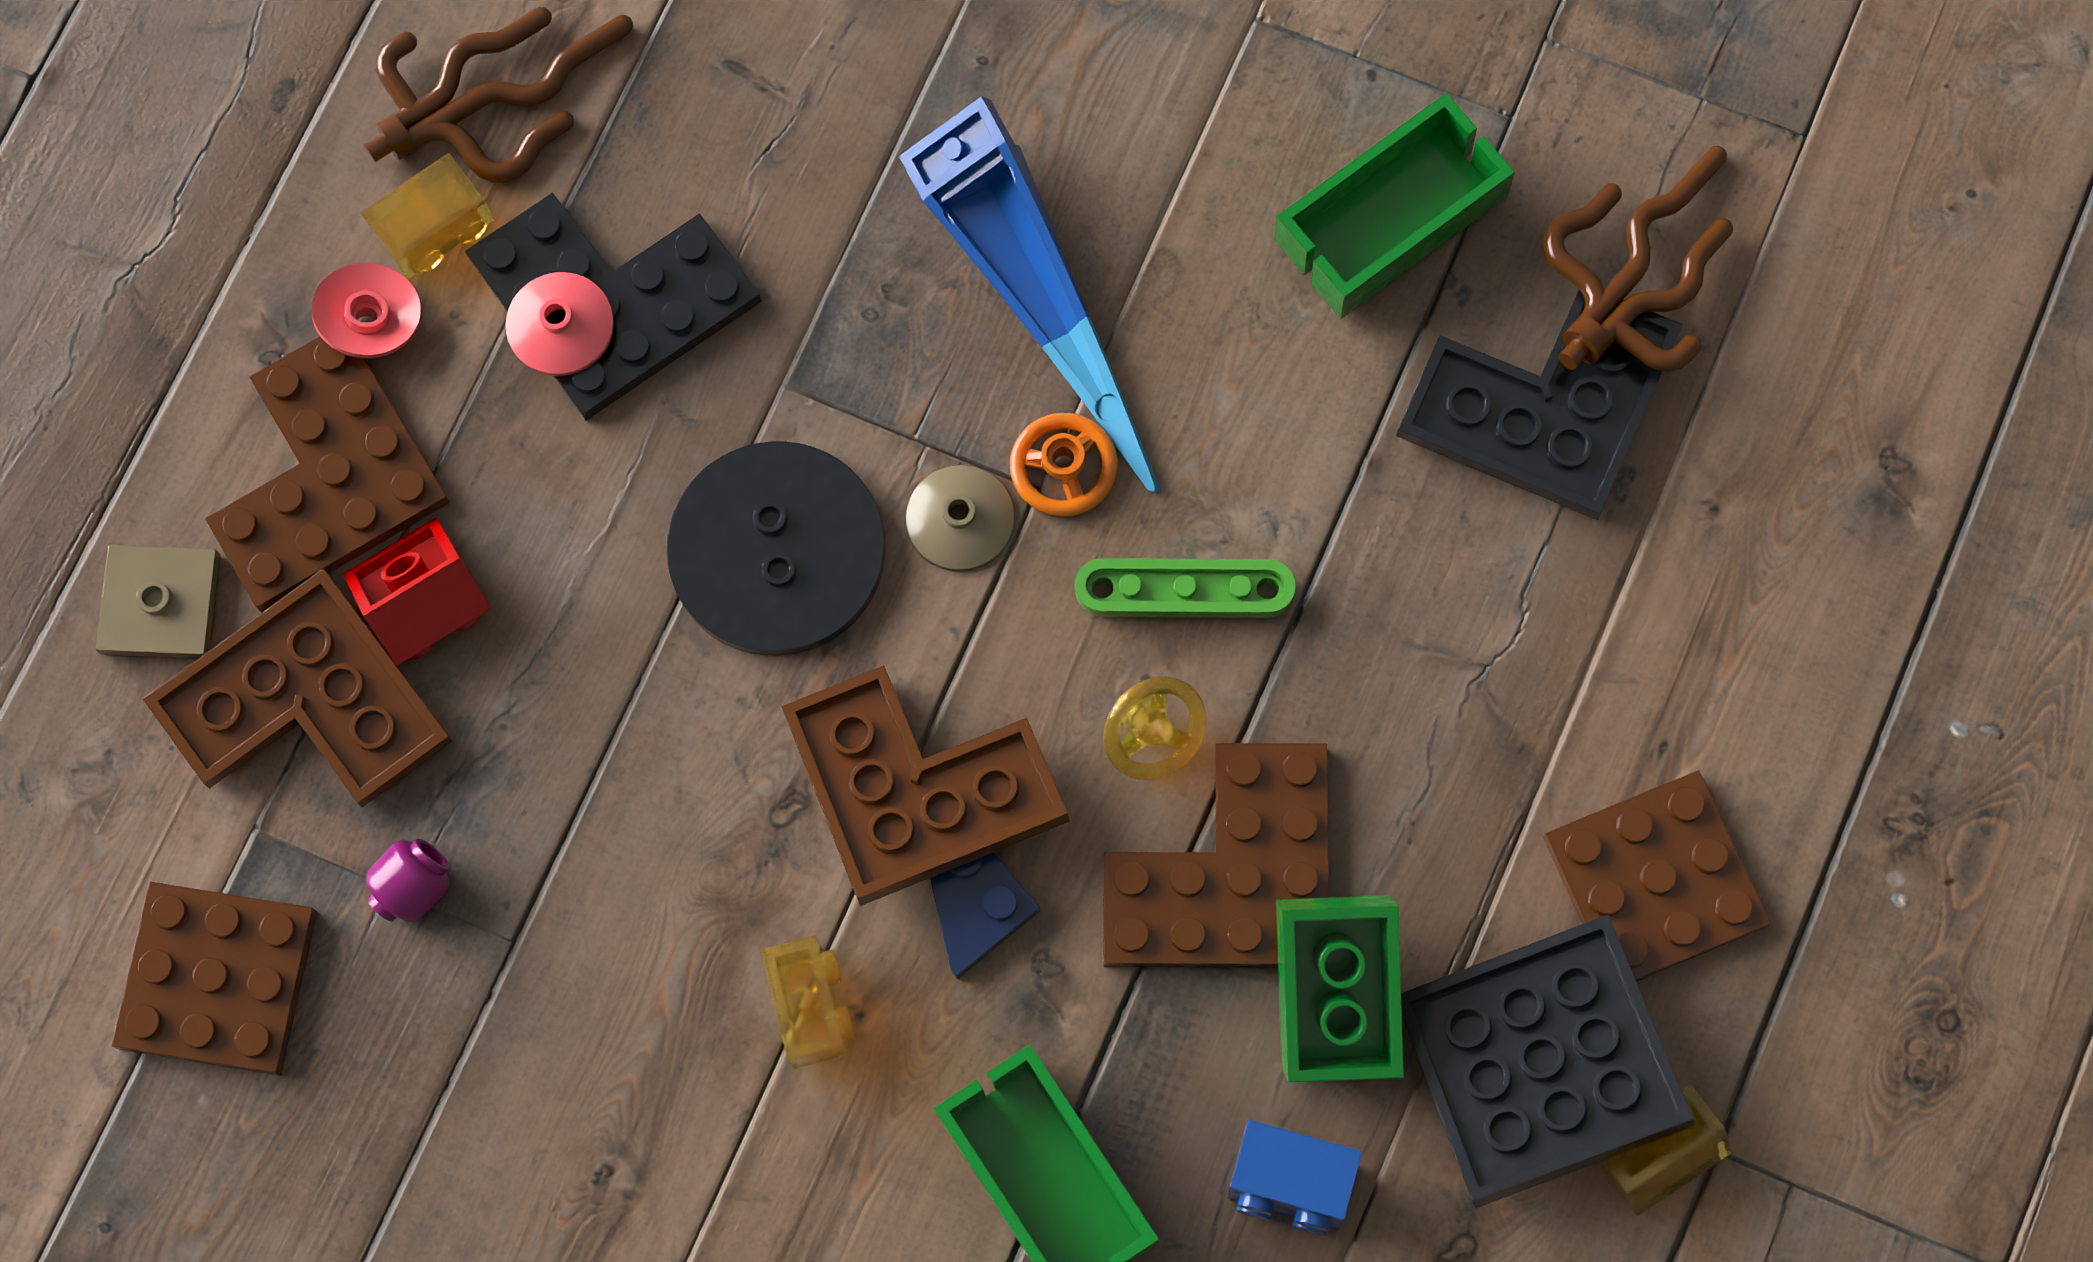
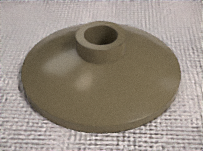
M950 466L930 474L916 487L908 502L906 526L913 546L928 562L946 570L969 571L990 563L1005 549L1014 528V508L1006 488L990 473L972 466ZM955 505H964L970 510L968 516L962 520L951 518L949 511Z

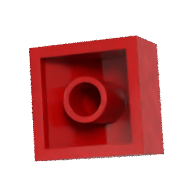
M437 517L343 573L364 618L396 666L408 659L414 660L424 656L433 648L437 641L454 631L470 628L479 621L483 613L491 609L485 595Z

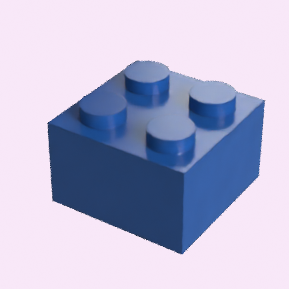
M1248 1119L1227 1199L1238 1202L1236 1211L1263 1220H1270L1272 1212L1294 1218L1293 1228L1325 1236L1329 1228L1339 1230L1345 1219L1362 1151Z

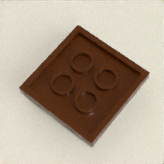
M1699 770L1551 830L1543 836L1581 923L1584 924L1609 914L1636 981L1767 928L1771 924Z
M149 882L111 1046L120 1050L281 1076L317 911L312 907Z

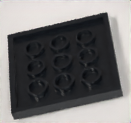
M1609 914L1401 993L1402 1017L1475 1208L1696 1126Z

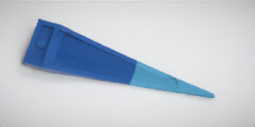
M981 96L901 154L899 158L922 201L958 242L1043 348L1101 427L1109 435L1112 442L1147 490L1160 493V486L1022 150L1012 140L992 101Z

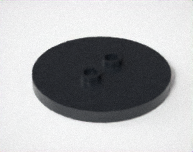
M786 441L762 442L741 447L721 456L706 466L687 486L679 498L669 523L666 545L667 565L674 589L684 608L692 619L713 638L725 645L752 654L770 656L796 654L811 650L836 638L847 630L865 611L877 590L885 561L884 529L880 513L868 488L859 476L838 458L825 451L801 443Z

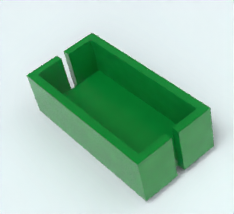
M1447 92L1276 216L1274 240L1303 275L1312 270L1311 285L1340 319L1351 313L1509 196L1515 171L1484 136L1475 142L1471 163L1466 157L1472 153L1477 127Z
M1030 1044L987 1072L989 1081L995 1089L987 1096L976 1079L933 1108L1031 1262H1134L1159 1245V1239Z

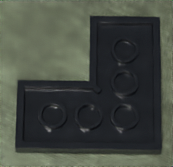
M553 192L465 250L470 262L507 312L516 294L526 284L550 273L567 272L578 274L594 282L604 292L611 305L614 317L613 334L607 349L588 368L571 375L553 376L585 421L762 302L759 292L700 213L613 272L609 270ZM556 310L549 314L547 322L558 324L564 320L566 313L562 310Z
M1578 290L1541 376L1440 335L1397 429L1396 436L1598 520L1662 371L1644 364L1616 342L1608 348L1596 363L1589 364L1582 361L1575 370L1566 368L1560 362L1558 356L1566 347L1563 341V334L1585 308L1584 296ZM1648 312L1636 317L1630 326L1658 347L1670 350L1673 348L1682 323L1655 312Z

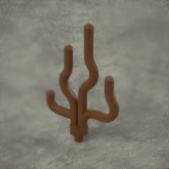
M537 7L501 30L473 33L459 39L448 49L444 57L436 86L419 99L397 69L398 61L416 48L417 38L411 32L400 33L381 48L376 58V73L379 80L400 110L376 124L380 135L365 143L364 147L376 163L390 153H393L398 160H401L423 144L431 141H444L451 144L458 151L467 166L479 178L492 183H507L520 178L532 168L541 149L573 127L574 117L570 112L559 111L536 125L524 135L514 155L503 162L490 160L476 140L457 123L494 102L515 106H535L548 101L561 90L569 73L576 66L628 35L633 28L632 19L627 15H618L571 44L552 59L544 76L536 83L518 85L510 82H487L472 88L452 102L450 101L453 99L460 83L462 68L471 57L478 54L501 53L515 47L547 27L552 20L551 12L546 7Z
M1713 146L1709 148L1669 193L1647 199L1633 211L1627 222L1626 232L1629 260L1605 288H1603L1601 281L1588 267L1566 251L1564 241L1570 234L1592 228L1601 221L1620 201L1622 197L1621 188L1615 183H1608L1586 206L1563 213L1549 224L1543 236V252L1547 262L1560 275L1573 283L1582 292L1585 299L1583 312L1563 334V341L1566 347L1558 357L1566 368L1575 370L1582 361L1589 364L1596 363L1614 342L1644 364L1656 370L1667 372L1682 369L1700 352L1702 347L1701 340L1695 335H1687L1673 349L1664 350L1631 327L1630 324L1643 313L1668 312L1681 309L1696 297L1703 284L1706 263L1733 233V224L1730 220L1726 218L1716 220L1691 247L1683 260L1681 280L1673 289L1648 290L1632 294L1624 301L1622 300L1644 277L1650 266L1651 247L1647 234L1650 224L1654 220L1676 214L1694 198L1726 162L1727 152L1723 147Z

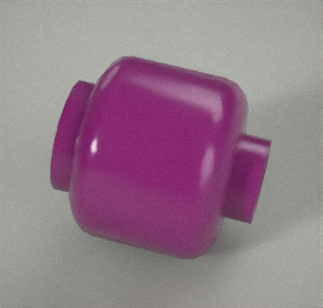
M417 838L414 842L399 840L393 843L367 871L366 884L372 894L368 902L376 913L390 922H393L397 917L404 921L417 922L449 890L450 881L447 871L450 869V865L434 846L423 839Z

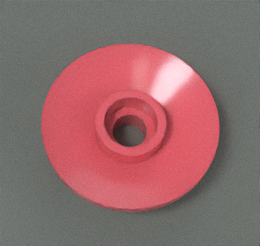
M374 263L352 264L332 272L320 283L312 300V319L320 337L333 349L357 358H377L399 350L412 339L418 329L421 318L420 299L410 281L396 270ZM364 316H370L374 318L375 321L361 322L358 321V319Z
M567 272L550 273L530 281L516 294L510 304L506 317L508 342L518 359L530 369L551 376H565L578 373L595 363L607 349L614 328L612 308L604 292L591 280L578 274ZM556 310H562L566 313L564 320L558 324L547 322L549 314Z

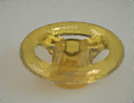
M1154 677L1141 681L1129 688L1111 708L1104 726V748L1112 765L1124 775L1138 780L1159 779L1179 770L1193 757L1204 737L1206 711L1203 701L1192 686L1173 677ZM1167 694L1179 697L1187 706L1190 717L1188 733L1174 728L1167 717ZM1121 727H1123L1127 733L1120 741ZM1165 743L1177 749L1169 757L1155 763H1138L1129 758L1147 745L1156 746Z

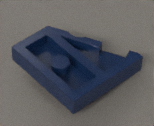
M994 852L930 878L950 969L957 980L1040 912L1038 904Z

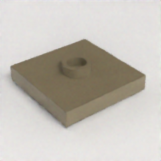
M108 545L95 650L101 655L196 659L210 650L220 553L216 549Z

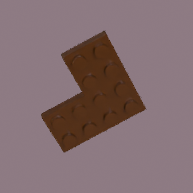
M319 336L249 376L300 464L206 517L205 520L255 607L262 613L320 570L324 569L329 574L449 504L450 501L365 358L343 354L330 347Z
M324 569L317 572L143 698V701L197 776L209 789L296 725L300 724L350 794L363 808L452 742L448 734Z
M884 665L781 706L860 906L1070 822L1067 810L1027 718L923 759Z
M1216 743V852H1104L1103 967L1278 968L1276 900L1329 898L1327 743Z

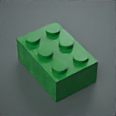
M1390 895L1276 900L1282 1070L1288 1083L1404 1078L1398 904Z

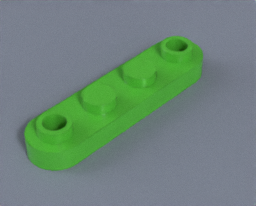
M1099 558L1086 563L1079 570L1075 580V593L1079 605L1087 613L1098 617L1273 618L1288 610L1293 602L1296 588L1295 579L1290 569L1283 563L1272 559ZM1099 583L1109 584L1113 588L1112 594L1106 598L1095 596L1092 590ZM1263 584H1270L1276 588L1278 593L1272 599H1264L1258 595L1257 589Z

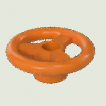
M1074 413L1046 415L1028 425L1017 438L1010 456L1012 482L1022 499L1034 509L1058 517L1079 515L1100 504L1112 489L1118 470L1116 449L1109 435L1093 420ZM1057 429H1072L1081 432L1077 437L1068 433H1058L1045 441L1041 451L1030 449L1033 443L1047 432ZM1095 444L1101 456V473L1095 486L1084 495L1078 481V474L1083 469L1085 454ZM1063 455L1069 456L1073 460L1070 466L1064 468L1055 465L1054 461L1057 457ZM1026 467L1045 470L1054 479L1061 481L1067 500L1051 499L1038 492L1028 478Z

